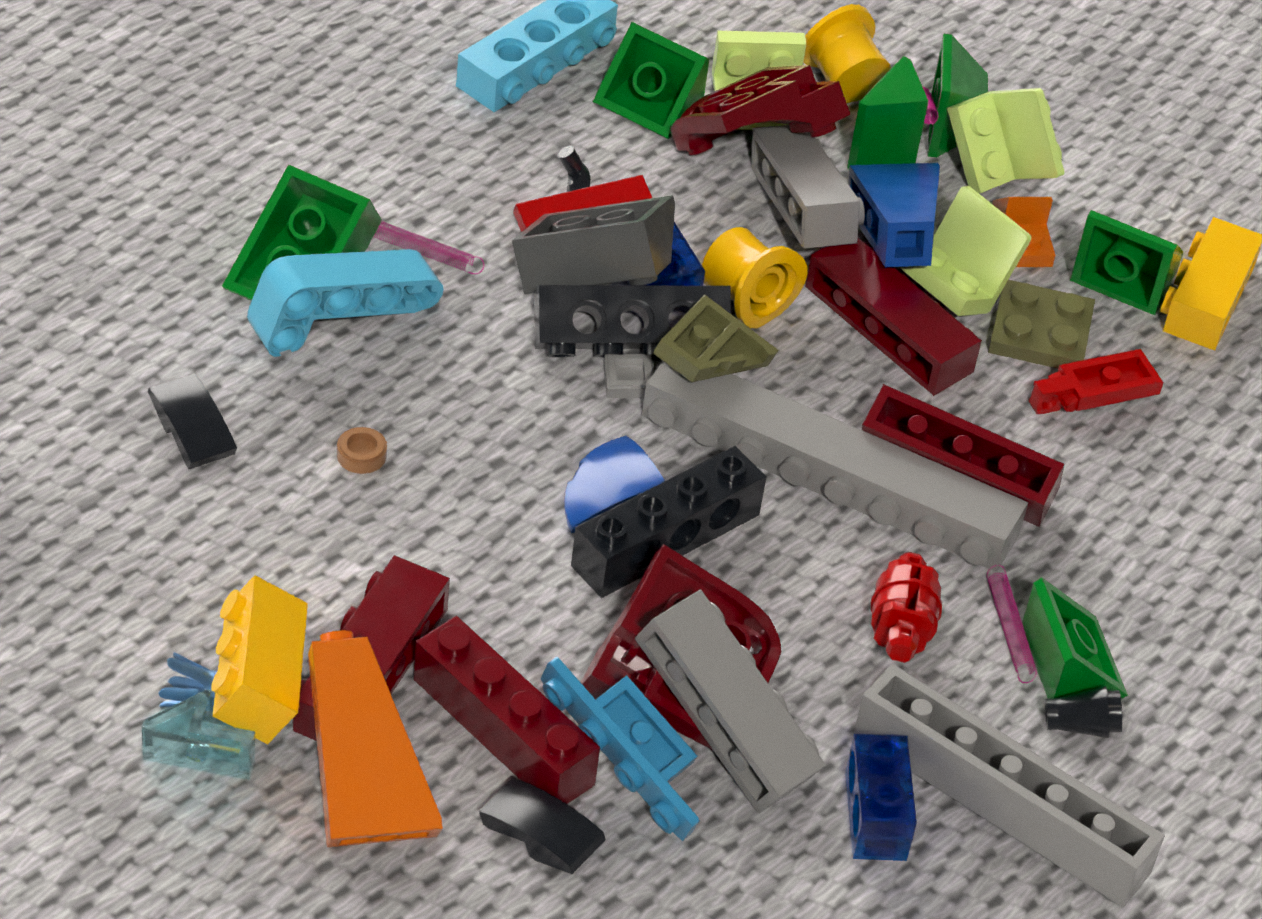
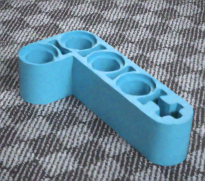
M417 250L284 256L272 261L263 271L249 306L247 318L269 354L279 357L281 356L279 352L289 349L291 352H294L303 346L313 321L316 319L415 313L431 308L439 302L444 288L431 267Z

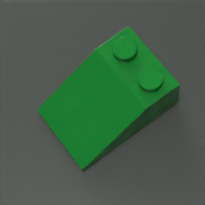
M288 164L222 287L252 301L261 275L272 261L280 257L292 255L365 252L382 219L370 199Z

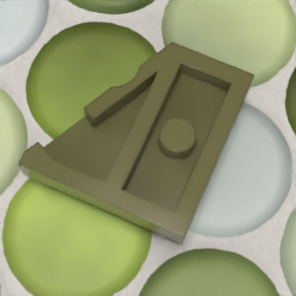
M704 295L661 339L653 353L689 381L697 382L766 367L771 363L779 350Z

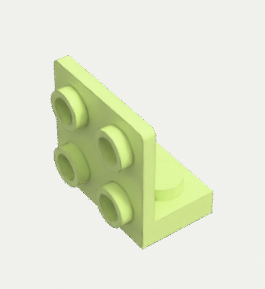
M717 30L712 64L714 91L766 67L803 65L806 50L805 33ZM759 122L740 127L736 130H753V128L789 124Z
M1041 88L989 91L947 108L967 184L976 192L983 193L1015 179L1058 178L1064 175L1065 172L1061 160L1062 152L1053 130L1050 106Z
M962 186L934 234L931 266L899 268L957 316L986 314L994 306L1032 237L973 188Z

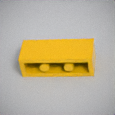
M1215 217L1212 218L1205 233L1197 231L1188 252V257H1191L1192 260L1185 258L1182 260L1174 284L1179 287L1177 289L1170 286L1163 300L1160 312L1167 314L1163 332L1215 351L1255 268L1262 247V234Z
M256 575L240 591L235 589L227 596L220 611V617L224 619L222 635L216 646V654L220 655L218 671L211 685V690L215 692L213 717L267 745L295 717L299 709L308 603Z

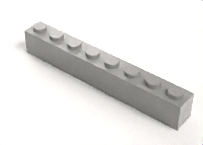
M663 361L646 383L642 416L652 420L658 426L669 427L695 439L704 446L714 447L721 451L736 446L757 467L782 477L788 483L802 486L827 497L835 504L845 505L866 514L880 524L891 525L916 536L928 545H936L963 557L973 565H981L997 572L1000 568L999 565H1002L1020 535L1028 502L736 375L729 374L691 382Z

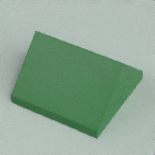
M631 22L593 102L670 139L672 137V124L693 103L704 97L709 59Z
M903 56L859 102L847 169H849L850 165L916 163L928 99L911 59Z
M1041 577L1035 581L1022 625L1047 698H1059L1106 686L1107 691L1119 690L1121 699L1127 697V691L1097 617Z

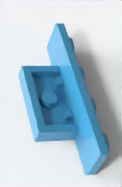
M558 657L553 658L547 663L541 676L546 697L559 710L563 711L566 709L579 724L578 727L600 746V750L614 764V772L621 784L631 792L637 791L651 807L650 814L656 824L668 834L674 833L679 839L684 841L691 835L700 820L671 787L669 782L692 765L698 756L627 675L595 700Z

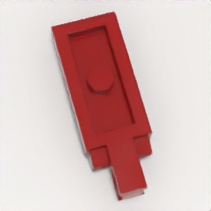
M1141 349L1059 365L1058 372L1049 375L1048 379L1034 381L1029 403L1036 414L1059 411L1061 408H1064L1066 412L1081 411L1159 395L1164 382Z

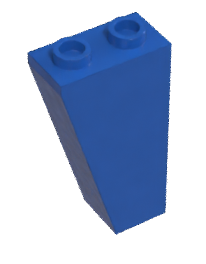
M938 163L850 165L849 186L855 195L862 199L865 210L864 223L858 226L885 267L931 266L940 165Z

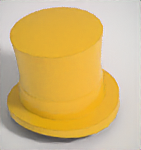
M856 4L846 5L830 12L805 35L806 50L804 64L819 68L826 81H839L846 103L862 100L891 69L890 63L872 40L876 28L872 15L865 7Z
M735 227L721 234L709 247L701 268L702 280L706 286H730V298L734 302L735 314L738 320L749 328H759L781 315L800 294L808 274L804 258L796 251L785 246L768 248L752 232L743 227Z

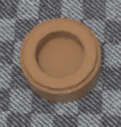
M356 427L345 431L339 437L337 442V459L346 470L353 473L366 474L374 472L384 465L387 458V441L380 432L367 427Z

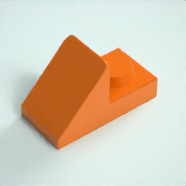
M1005 197L992 201L996 208L1027 231L1032 237L1016 267H1053L1056 255L1047 227L1053 202L1052 197Z

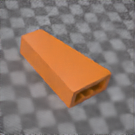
M346 630L321 634L320 641H312L308 656L327 847L438 837L443 829L442 817L368 637L353 638V632Z

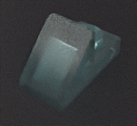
M208 689L144 720L142 725L143 760L250 780L255 764V731L234 728L228 724H213V692Z

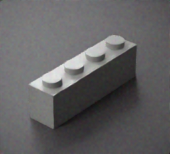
M789 125L753 128L752 170L803 249L857 243L858 225H863L865 219L863 201L852 191L847 178L840 174L833 158H829L825 153L820 140L811 137L810 132L791 133Z
M701 589L653 618L635 637L637 643L759 814L807 782L826 766L819 756L815 742L799 728L789 714L783 697L770 687L757 669L751 652L746 647L740 645L725 624V618L721 610L708 600Z

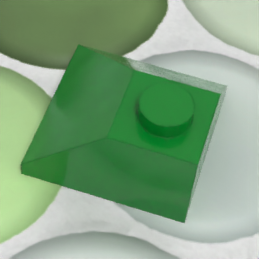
M943 34L931 89V95L938 112V120L933 125L929 124L928 157L937 158L957 147L947 108L988 92V73L951 34Z
M1091 210L1086 219L1070 281L1155 315L1163 303L1169 287L1174 284L1183 250L1175 243Z

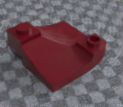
M810 65L766 67L697 100L672 124L671 134L677 150L687 151L688 155L691 156L713 148L712 140L730 131L754 123L776 122L789 124L791 133L810 132L811 137H819L837 129L835 122L851 114L839 81L816 82Z
M663 544L653 557L611 632L595 654L580 683L596 700L627 675L677 733L713 750L637 643L635 637L653 618L701 589L708 600L721 610L725 618V624L740 645L746 647L749 651L751 647L753 648L754 654L752 655L755 659L756 667L767 683H769L782 652L780 638L770 617L756 603L737 589Z

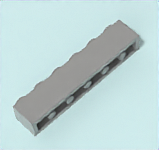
M892 664L863 694L853 735L1119 906L1124 907L1152 873L1165 837L1163 833L901 668Z

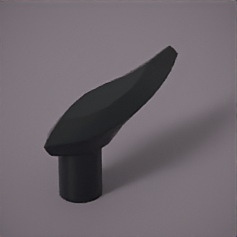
M573 146L562 148L558 153V157L568 172L567 192L590 187L591 176L589 169L583 164Z

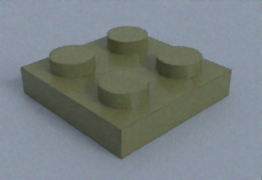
M1008 280L1000 295L988 353L1057 369L1059 365L1084 360L1095 299Z

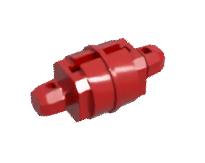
M906 552L898 559L889 562L887 570L881 573L876 581L875 592L871 598V626L875 632L874 639L879 646L886 647V652L892 660L903 663L910 661L915 654L925 650L927 642L931 641L937 632L938 621L942 615V588L938 581L939 574L934 567L927 566V563L920 554Z

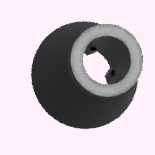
M1106 686L1059 698L1045 699L1047 730H1062L1109 738V733L1122 732L1120 691H1107Z

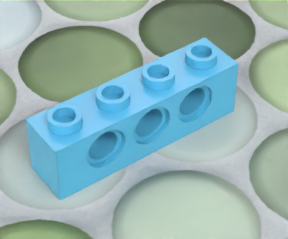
M546 0L460 52L458 54L456 87L493 112L509 103H516L524 93L539 84H546L556 73L567 66L578 64L586 54L599 46L604 47L608 45L614 38L617 30L618 4L612 0Z

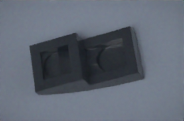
M195 373L148 388L147 392L166 433L172 432L188 469L235 455L237 450L235 441L218 407Z
M511 778L479 810L482 823L488 829L525 842L529 857L537 862L573 874L606 840L604 832L574 808L551 794L516 778Z

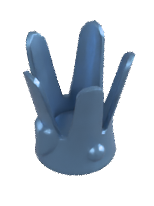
M173 652L174 658L167 659V665L170 669L187 677L173 676L168 680V683L173 687H164L158 694L161 698L176 701L162 702L159 707L201 706L213 710L215 692L211 690V685L217 671L209 670Z

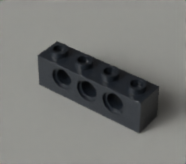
M539 285L534 292L535 349H547V356L554 358L576 356V349H595V357L604 358V355L607 354L623 355V349H642V354L653 355V358H659L653 352L661 339L672 329L668 322L669 314L674 311L686 314L704 295L731 314L730 286ZM579 311H586L592 314L597 323L596 331L591 334L579 332L573 325V314ZM626 311L638 313L644 321L643 332L639 334L627 332L621 325V314Z
M733 446L575 527L571 567L602 599L643 577L656 552L663 544L683 556L759 516L767 476L736 446Z

